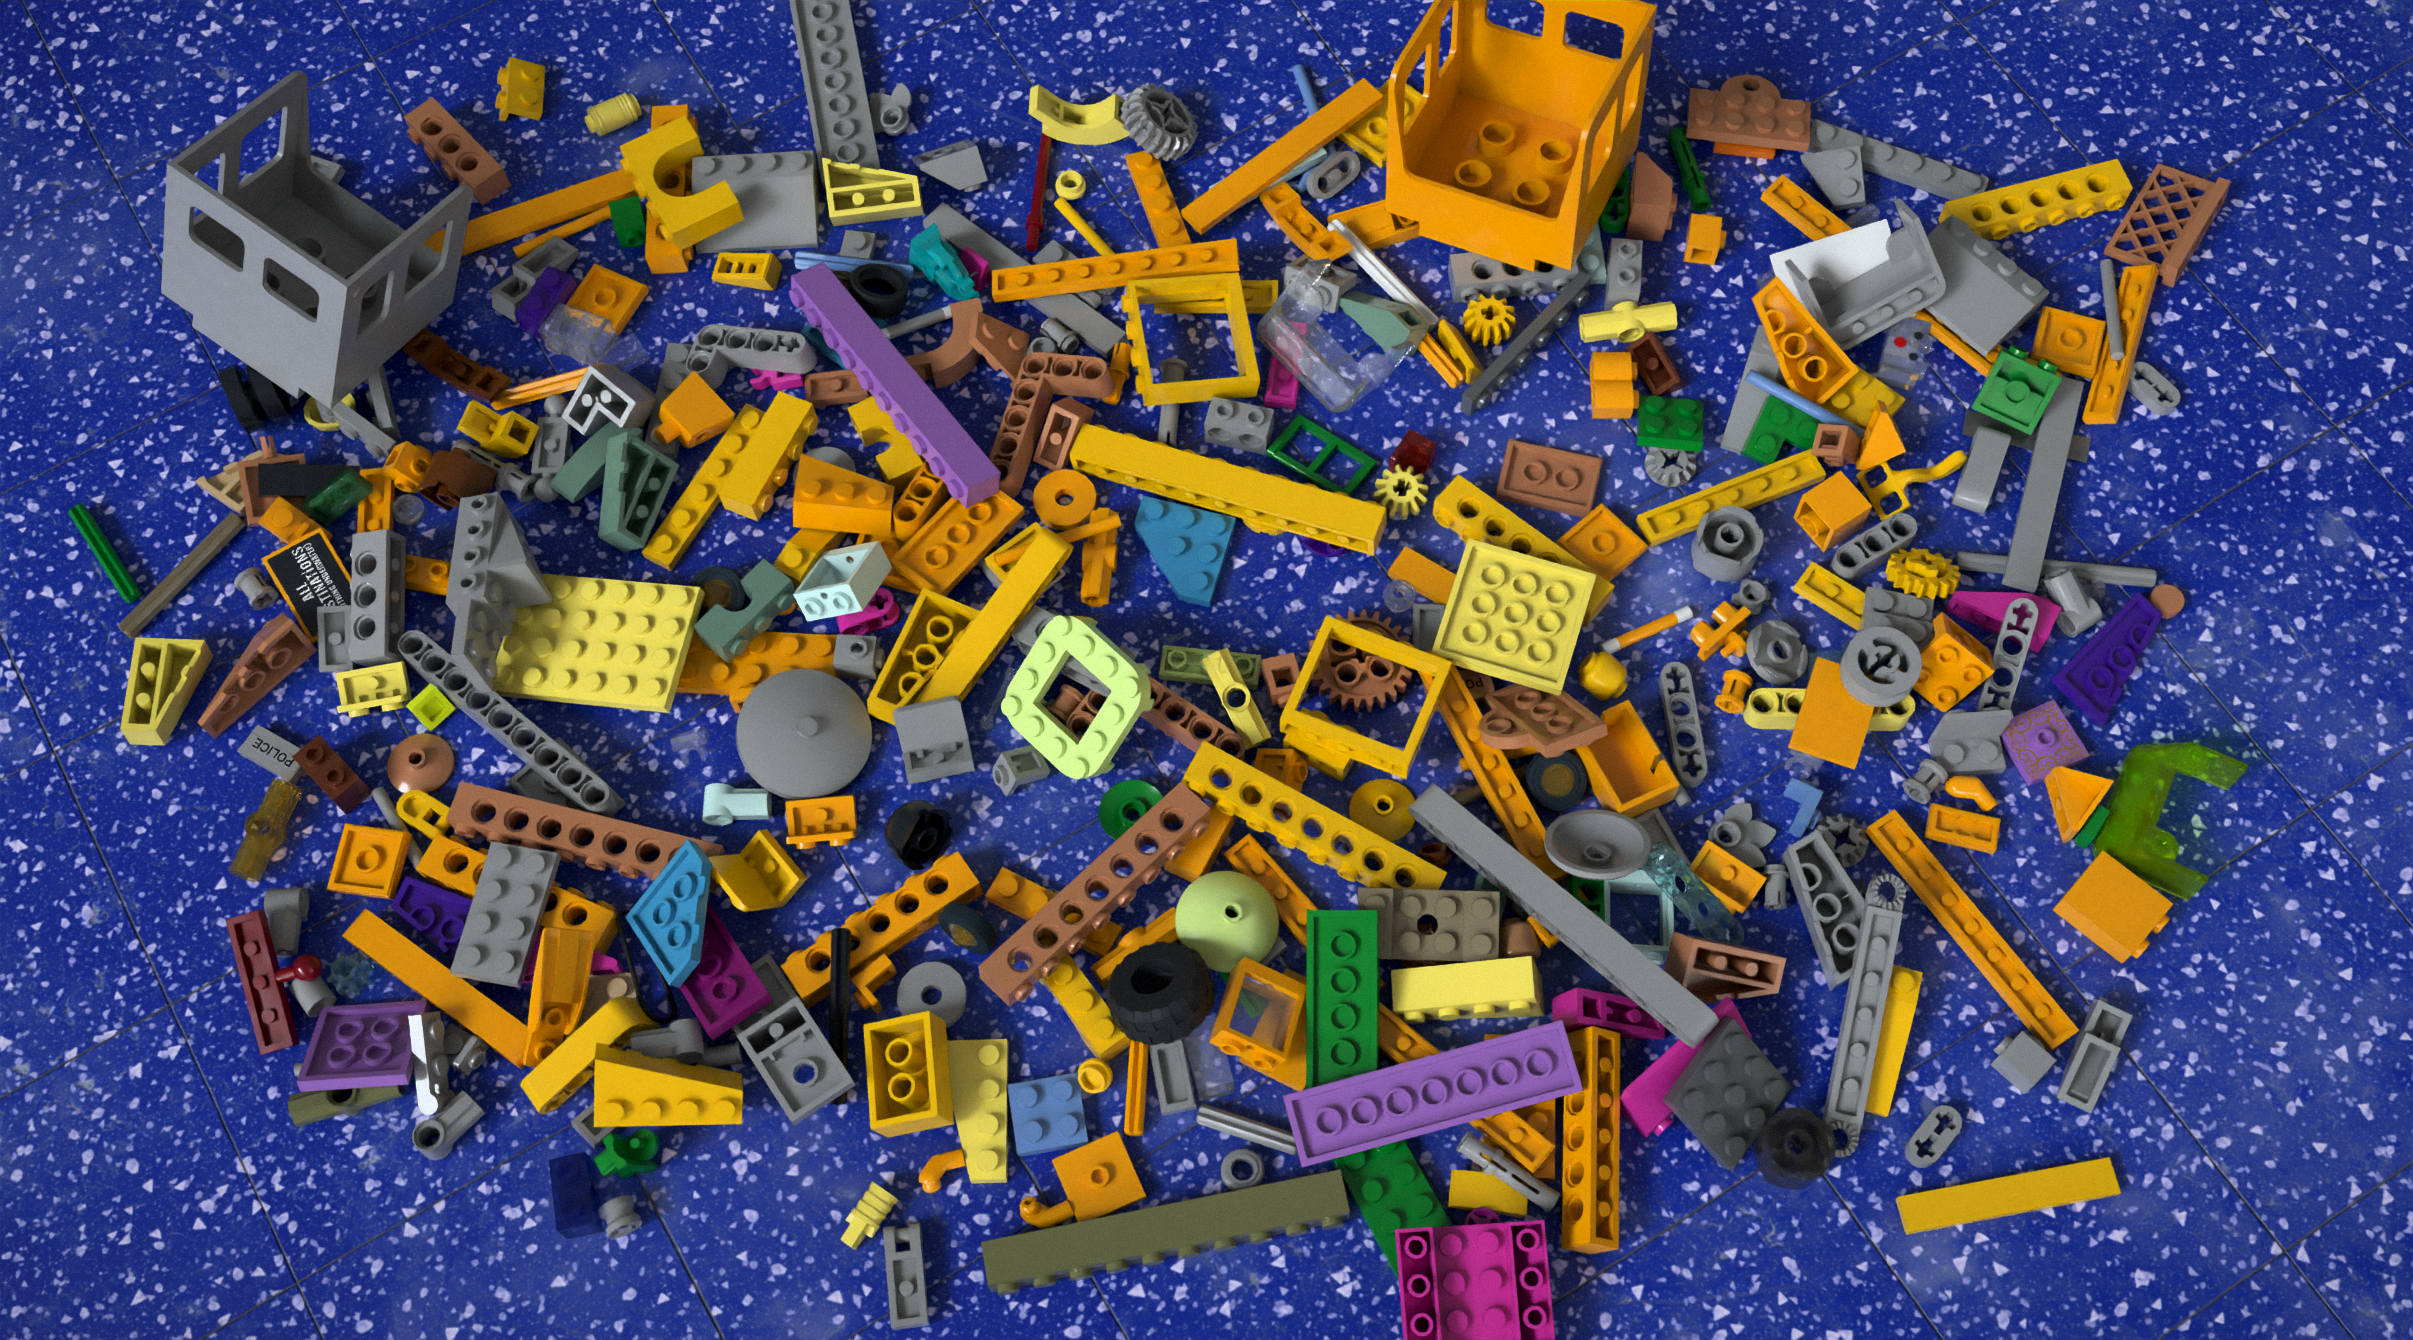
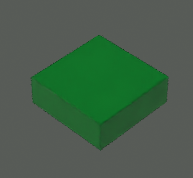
M2102 805L2096 806L2076 835L2074 843L2086 849L2097 836L2111 810Z

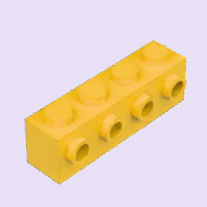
M778 391L718 492L725 509L757 522L763 513L770 509L775 492L779 486H783L786 482L788 470L792 463L800 458L805 441L809 435L814 434L818 426V418L812 403Z

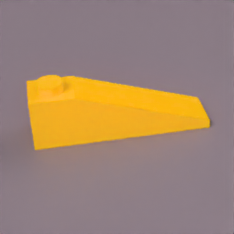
M1893 964L1866 1102V1112L1883 1117L1889 1115L1917 1006L1923 972Z

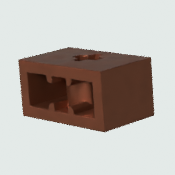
M319 734L292 756L346 815L372 793L369 787Z

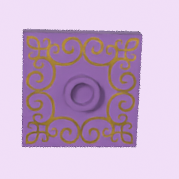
M2054 699L2013 717L2000 735L2001 744L2028 786L2044 780L2054 767L2070 768L2086 761L2090 757V754Z

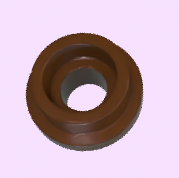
M1443 842L1428 843L1419 849V858L1441 870L1452 860L1451 851L1446 848Z

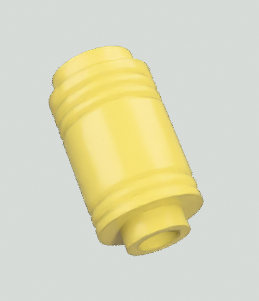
M622 93L586 109L588 115L584 117L589 131L591 133L596 132L601 137L606 135V133L608 134L627 124L638 121L642 111L633 93L628 95Z

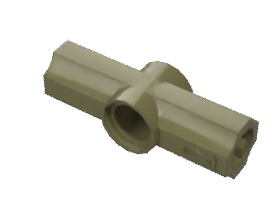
M404 1085L301 1092L289 1096V1102H287L289 1114L296 1127L342 1114L354 1116L361 1113L366 1107L403 1097L405 1087ZM352 1090L351 1097L341 1103L342 1095L346 1091Z

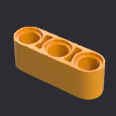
M926 460L893 508L895 535L904 542H908L942 507L950 495L945 482L932 473Z

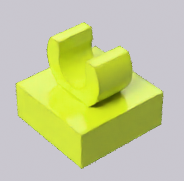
M431 683L406 705L414 716L430 731L456 709L437 687Z

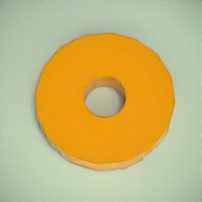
M1067 469L1050 472L1041 478L1034 488L1032 499L1035 512L1041 522L1054 530L1064 531L1088 522L1091 511L1096 510L1097 504L1093 483L1087 476L1075 470ZM1062 495L1073 497L1072 503L1066 506L1059 505L1056 500Z

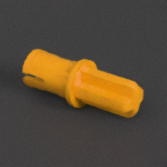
M1121 342L1114 345L1113 356L1108 368L1114 378L1115 389L1109 396L1102 398L1104 403L1110 405L1118 404L1124 381L1130 377L1128 370L1131 361V348L1133 346Z

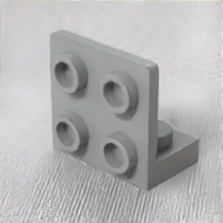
M1989 707L1980 712H1967L1963 709L1947 712L1928 739L1931 759L1946 770L1948 777L2003 773L2006 765L2000 735L2014 717L2012 710Z

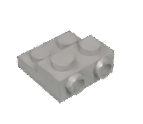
M1867 586L1864 593L1859 632L1875 626L1891 627L1910 637L1920 651L1931 642L1933 630L1931 619L1934 600L1924 597L1917 598L1914 595Z

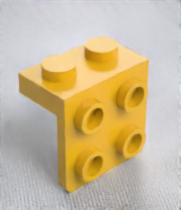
M767 829L758 830L740 854L708 857L712 863V880L724 889L730 897L731 903L737 909L744 912L784 907L807 879Z

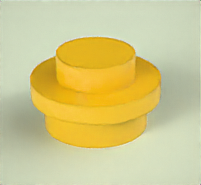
M1086 1059L1078 1069L1079 1085L1086 1092H1103L1112 1083L1113 1074L1111 1068L1100 1059Z

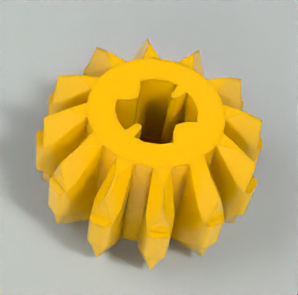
M1494 293L1490 299H1486L1480 294L1477 301L1470 300L1467 310L1463 313L1465 334L1472 335L1471 340L1473 343L1481 340L1484 347L1489 342H1493L1498 347L1502 339L1509 340L1513 329H1515L1514 306H1507L1506 297L1498 301Z

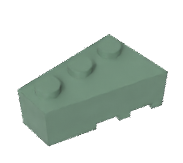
M629 432L608 438L598 533L599 538L624 553L645 546L679 467V464Z

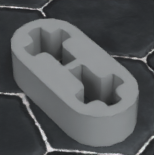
M2136 362L2133 364L2127 390L2154 414L2164 416L2172 413L2181 397L2177 388L2148 363ZM2141 375L2145 378V380L2140 379L2138 381L2134 377H2139ZM2164 396H2165L2166 398H2168V401L2165 400V401H2163V402L2159 401V399H2158V398L2161 399V398H2163Z
M1946 1105L1936 1107L1928 1114L1907 1141L1905 1156L1913 1166L1917 1168L1930 1167L1940 1158L1957 1136L1962 1127V1118L1956 1109ZM1946 1116L1950 1120L1948 1122L1950 1128H1945L1938 1135L1934 1132L1940 1122L1937 1118L1941 1119ZM1929 1139L1933 1142L1927 1151L1929 1155L1926 1154L1921 1158L1916 1154L1919 1149L1916 1145L1920 1146Z

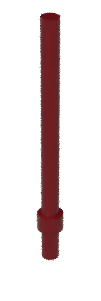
M1041 133L1031 212L1027 215L1025 226L1028 231L1026 249L1031 252L1038 250L1039 236L1044 229L1045 217L1042 214L1053 138L1044 133Z

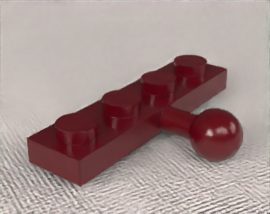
M264 909L227 919L226 924L260 1055L298 1045L299 1040L284 982L294 979L310 982L317 979L322 972L321 960L313 954H303L295 960L293 965L280 969Z

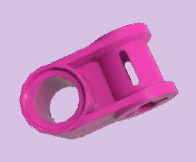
M878 588L863 611L836 616L840 634L864 636L867 633L891 627L899 620L900 609L897 603L894 602V597L889 590Z

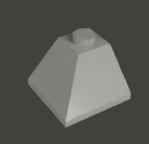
M969 139L912 156L913 163L920 170L958 190L964 189V192L977 190L982 187V182L988 181L978 147Z

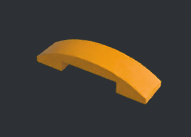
M1284 180L1259 194L1260 201L1275 223L1299 249L1314 260L1323 264H1329L1353 250V245L1336 229L1328 231L1302 206L1300 195Z

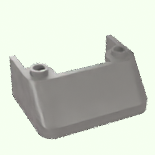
M1900 198L1896 199L1894 203L1904 227L1892 233L1886 242V252L1889 260L1841 287L1833 290L1829 281L1823 277H1813L1808 280L1791 259L1785 261V265L1801 300L1809 313L1842 351L1850 349L1940 299L1945 292V279L1921 221Z

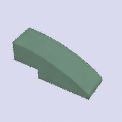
M611 420L572 455L552 479L550 487L574 504L604 484L608 438L629 432L643 441V430L639 427L620 428Z

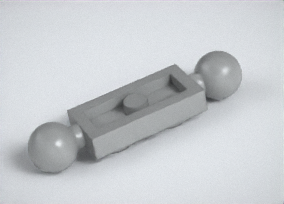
M560 394L550 395L545 400L544 410L549 417H538L537 425L540 427L535 437L531 473L539 478L535 483L534 493L543 502H552L558 498L559 493L550 487V482L569 458L572 426L561 417L569 402Z

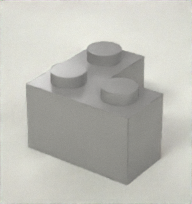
M613 364L590 365L561 417L584 436L594 435L611 420L620 428L643 427L657 400Z

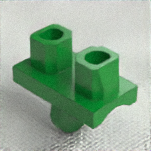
M646 1128L638 1129L630 1136L610 1133L602 1139L606 1149L594 1157V1161L603 1176L610 1177L617 1172L621 1178L628 1179L636 1172L651 1174L659 1168L656 1162L650 1160L659 1149V1139L654 1131Z

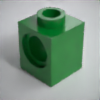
M639 196L608 202L614 230L621 248L638 247L645 244L647 219Z

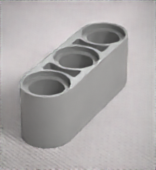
M1979 425L1971 443L1967 461L1963 466L1951 504L1982 515L1984 514L1992 496L2011 435Z
M1897 513L1858 535L1837 549L1830 564L1829 572L1849 584L1888 562L1892 553L1898 554L1899 549H1908L1918 529L1916 520L1909 514ZM1894 531H1899L1902 534H1904V536H1900L1896 534ZM1868 546L1875 547L1878 551H1872ZM1841 562H1848L1852 567H1847Z

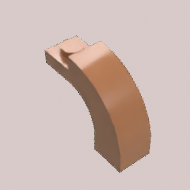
M980 297L950 303L953 331L949 339L942 346L929 352L904 357L924 382L934 379L936 389L960 380L974 368L982 356L968 343L971 316L978 311L983 313Z

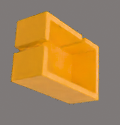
M1629 700L1601 713L1600 719L1607 724V736L1596 739L1592 744L1580 745L1569 750L1583 764L1588 784L1602 808L1607 811L1633 818L1674 800L1680 786L1665 759L1658 762L1661 752Z

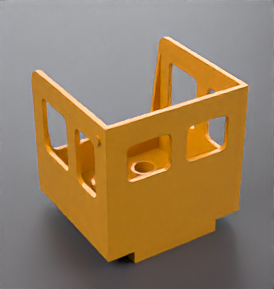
M1434 0L1395 62L1390 75L1388 87L1385 211L1418 221L1420 236L1532 272L1535 271L1540 261L1571 270L1638 146L1657 5L1639 0H1534L1541 3L1544 7L1542 36H1534L1492 23L1487 17L1488 0ZM1453 5L1451 47L1448 57L1439 70L1441 25ZM1567 13H1579L1622 27L1624 30V40L1621 58L1612 59L1568 45L1565 40ZM1426 49L1423 96L1404 127L1406 81Z

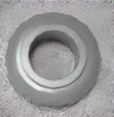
M1236 1149L1230 1152L1223 1159L1220 1167L1221 1178L1231 1191L1260 1186L1265 1176V1166L1262 1159L1249 1149ZM1238 1162H1247L1253 1168V1175L1247 1180L1240 1181L1232 1175L1233 1166Z

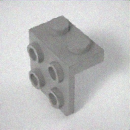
M957 696L944 697L894 709L893 717L903 752L909 785L975 771L961 703Z

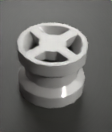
M631 1195L616 1197L603 1204L597 1210L600 1218L605 1220L608 1225L606 1233L609 1239L623 1237L642 1225L643 1222L640 1215L634 1213V1201Z

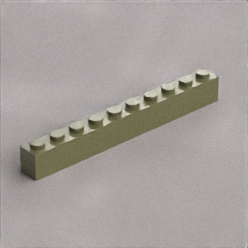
M1341 1169L983 1241L981 1246L988 1287L991 1292L998 1291L999 1296L1018 1293L1021 1286L1034 1284V1288L1050 1287L1056 1284V1279L1070 1277L1071 1281L1085 1280L1091 1278L1094 1271L1106 1269L1108 1274L1119 1273L1128 1270L1129 1264L1142 1262L1143 1266L1161 1264L1164 1262V1257L1178 1255L1179 1259H1188L1199 1256L1201 1254L1200 1250L1214 1247L1216 1252H1222L1236 1248L1237 1242L1250 1240L1251 1244H1262L1271 1241L1272 1235L1286 1233L1287 1237L1301 1236L1308 1233L1307 1228L1321 1225L1323 1230L1339 1228L1344 1225L1343 1221L1349 1220L1350 1209Z

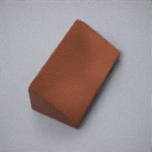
M1648 332L1625 348L1627 352L1631 353L1632 361L1637 362V369L1653 396L1662 397L1687 386L1685 379L1662 341L1654 332Z

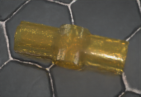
M282 779L272 780L258 811L252 813L246 819L244 825L246 835L228 870L231 874L253 883L260 881L274 850L278 849L286 841L287 830L285 827L303 792L300 787ZM271 826L267 833L261 835L266 827Z

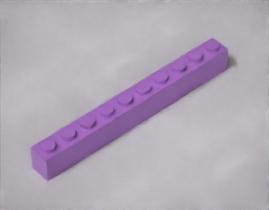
M821 262L791 275L789 296L794 306L802 309L810 325L821 332L828 347L834 348L840 355L843 365L848 370L851 369L858 377L861 387L873 395L880 410L886 411L892 418L896 429L907 436L911 441L914 451L918 455H922L929 463L932 473L945 482L951 496L954 499H959L967 509L997 494L1000 471L826 264Z

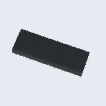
M258 463V497L312 498L348 470L360 477V466ZM359 492L350 499H359Z

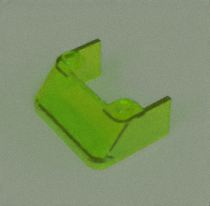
M2194 742L2154 743L2134 746L2124 759L2106 807L2111 811L2094 839L2092 845L2094 857L2096 858L2104 850L2147 884L2188 901L2207 883L2209 876L2176 863L2175 860L2179 851L2177 840L2171 833L2156 827L2175 773L2177 771L2186 776L2195 777L2228 790L2247 771L2248 764Z

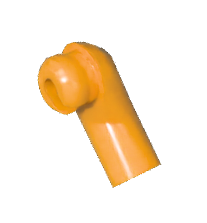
M1953 776L1945 783V790L1949 795L1956 798L1973 799L1983 812L1989 811L1997 804L1996 799L1977 777Z
M963 1149L936 1154L929 1159L919 1173V1182L922 1183V1188L925 1192L934 1193L940 1190V1178L945 1171L966 1166Z
M1029 1196L1024 1198L1019 1205L1020 1215L1025 1222L1041 1229L1052 1228L1075 1216L1068 1200L1050 1208L1037 1202L1035 1197Z

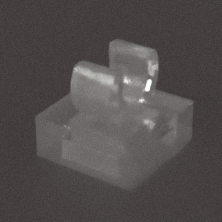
M706 727L675 734L670 738L673 752L682 750L680 757L684 765L690 763L688 757L690 750H697L702 761L707 759V749L703 745L707 744L709 740Z
M1790 748L1788 752L1794 755V757L1787 760L1785 769L1790 770L1796 762L1803 764L1804 773L1799 779L1806 780L1810 777L1812 768L1816 771L1820 770L1827 760Z

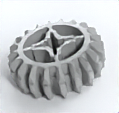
M1153 83L1150 85L1142 84L1129 93L1121 107L1122 115L1120 118L1125 122L1123 128L1130 132L1129 138L1134 139L1137 142V146L1143 147L1146 154L1151 152L1156 159L1162 157L1165 161L1170 159L1176 160L1192 148V144L1198 136L1196 132L1198 125L1194 122L1195 116L1188 111L1190 107L1185 106L1181 102L1182 98L1178 99L1174 96L1173 91L1167 92L1164 86L1161 85L1157 88Z

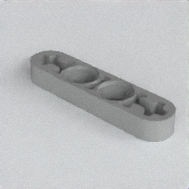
M2027 598L2015 599L2008 605L1992 654L1994 669L2003 668L2008 670L2012 675V682L2009 686L2000 687L1994 682L1993 674L1984 681L1976 712L1983 710L1984 705L1992 703L1995 694H1988V688L1996 693H2007V699L2003 696L1999 698L1997 707L2001 710L2011 709L2038 619L2037 605ZM2021 605L2025 606L2026 613L2031 615V618L2023 620L2020 630H2027L2026 635L2018 630H2007V625L2012 628L2016 625L2017 615L2012 612L2013 610H2018ZM2007 637L2019 639L2022 645L2020 653L2016 655L2006 653L2002 647L2004 639Z
M1670 662L1663 667L1660 673L1659 688L1674 772L1682 786L1694 788L1702 784L1707 774L1708 766L1692 677L1689 668L1685 664ZM1671 673H1675L1677 678H1681L1678 685L1679 692L1673 693L1675 686L1673 679H1669ZM1675 702H1682L1688 706L1689 713L1685 716H1678L1672 712L1671 705ZM1683 732L1689 733L1693 736L1695 744L1690 747H1683L1677 742L1676 736ZM1688 756H1692L1691 765L1693 770H1699L1695 777H1691L1689 772H1683L1688 764Z

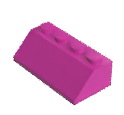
M1728 996L1712 1009L1719 1018V1021L1723 1016L1733 1018L1750 1039L1752 1038L1736 1006ZM1714 1028L1695 1048L1687 1046L1679 1039L1622 1093L1620 1097V1113L1645 1139L1653 1132L1660 1136L1674 1122L1670 1117L1674 1112L1666 1105L1663 1098Z

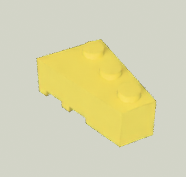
M822 158L829 217L833 226L924 215L921 188L917 176L884 169L876 170L861 167L858 164H845Z
M135 637L120 727L130 745H166L213 658L205 640Z

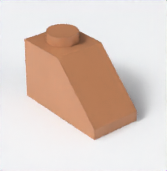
M1070 397L1052 403L1033 461L1053 471L1065 469L1071 460L1069 454L1083 423L1090 425L1095 410Z

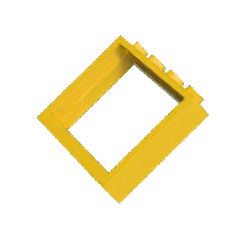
M1239 272L1128 281L1126 295H1121V307L1123 313L1128 312L1129 320L1126 321V335L1128 340H1133L1134 348H1131V363L1133 367L1138 368L1139 375H1136L1135 378L1137 394H1142L1144 406L1211 401L1212 396L1223 399L1256 397L1260 376ZM1224 298L1240 377L1153 384L1139 305Z
M1326 615L1280 717V732L1407 779L1450 677L1452 662L1439 653H1426L1416 649L1409 642L1402 640L1394 641L1384 637L1377 630H1365L1354 626L1344 618H1332ZM1329 638L1435 677L1404 751L1297 711Z

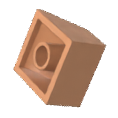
M1637 151L1629 185L1625 238L1662 242L1665 230L1671 229L1673 212H1675L1677 205V193H1672L1673 180L1644 152Z

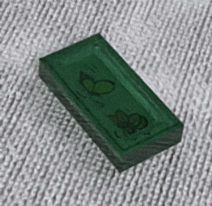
M348 466L303 500L302 508L328 526L372 493L373 484Z

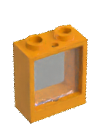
M1244 957L1230 972L1209 1043L1218 1046L1222 1052L1228 1055H1237L1250 1061L1258 1069L1275 1070L1287 1059L1307 991V985Z

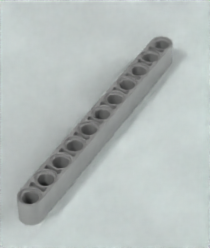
M1431 784L1408 807L1413 818L1425 829L1445 843L1448 848L1687 1046L1695 1048L1719 1023L1717 1015L1706 1004L1440 787Z

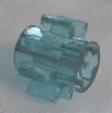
M357 951L353 957L341 952L340 957L334 963L328 964L332 975L326 978V980L332 986H336V991L343 996L348 990L360 995V990L366 984H372L368 972L372 971L374 967L368 961L363 962L364 956Z

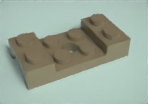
M1358 887L1357 910H1379V959L1462 962L1498 959L1500 892ZM1430 914L1436 918L1438 927L1433 934L1424 935L1419 932L1417 922L1422 915Z

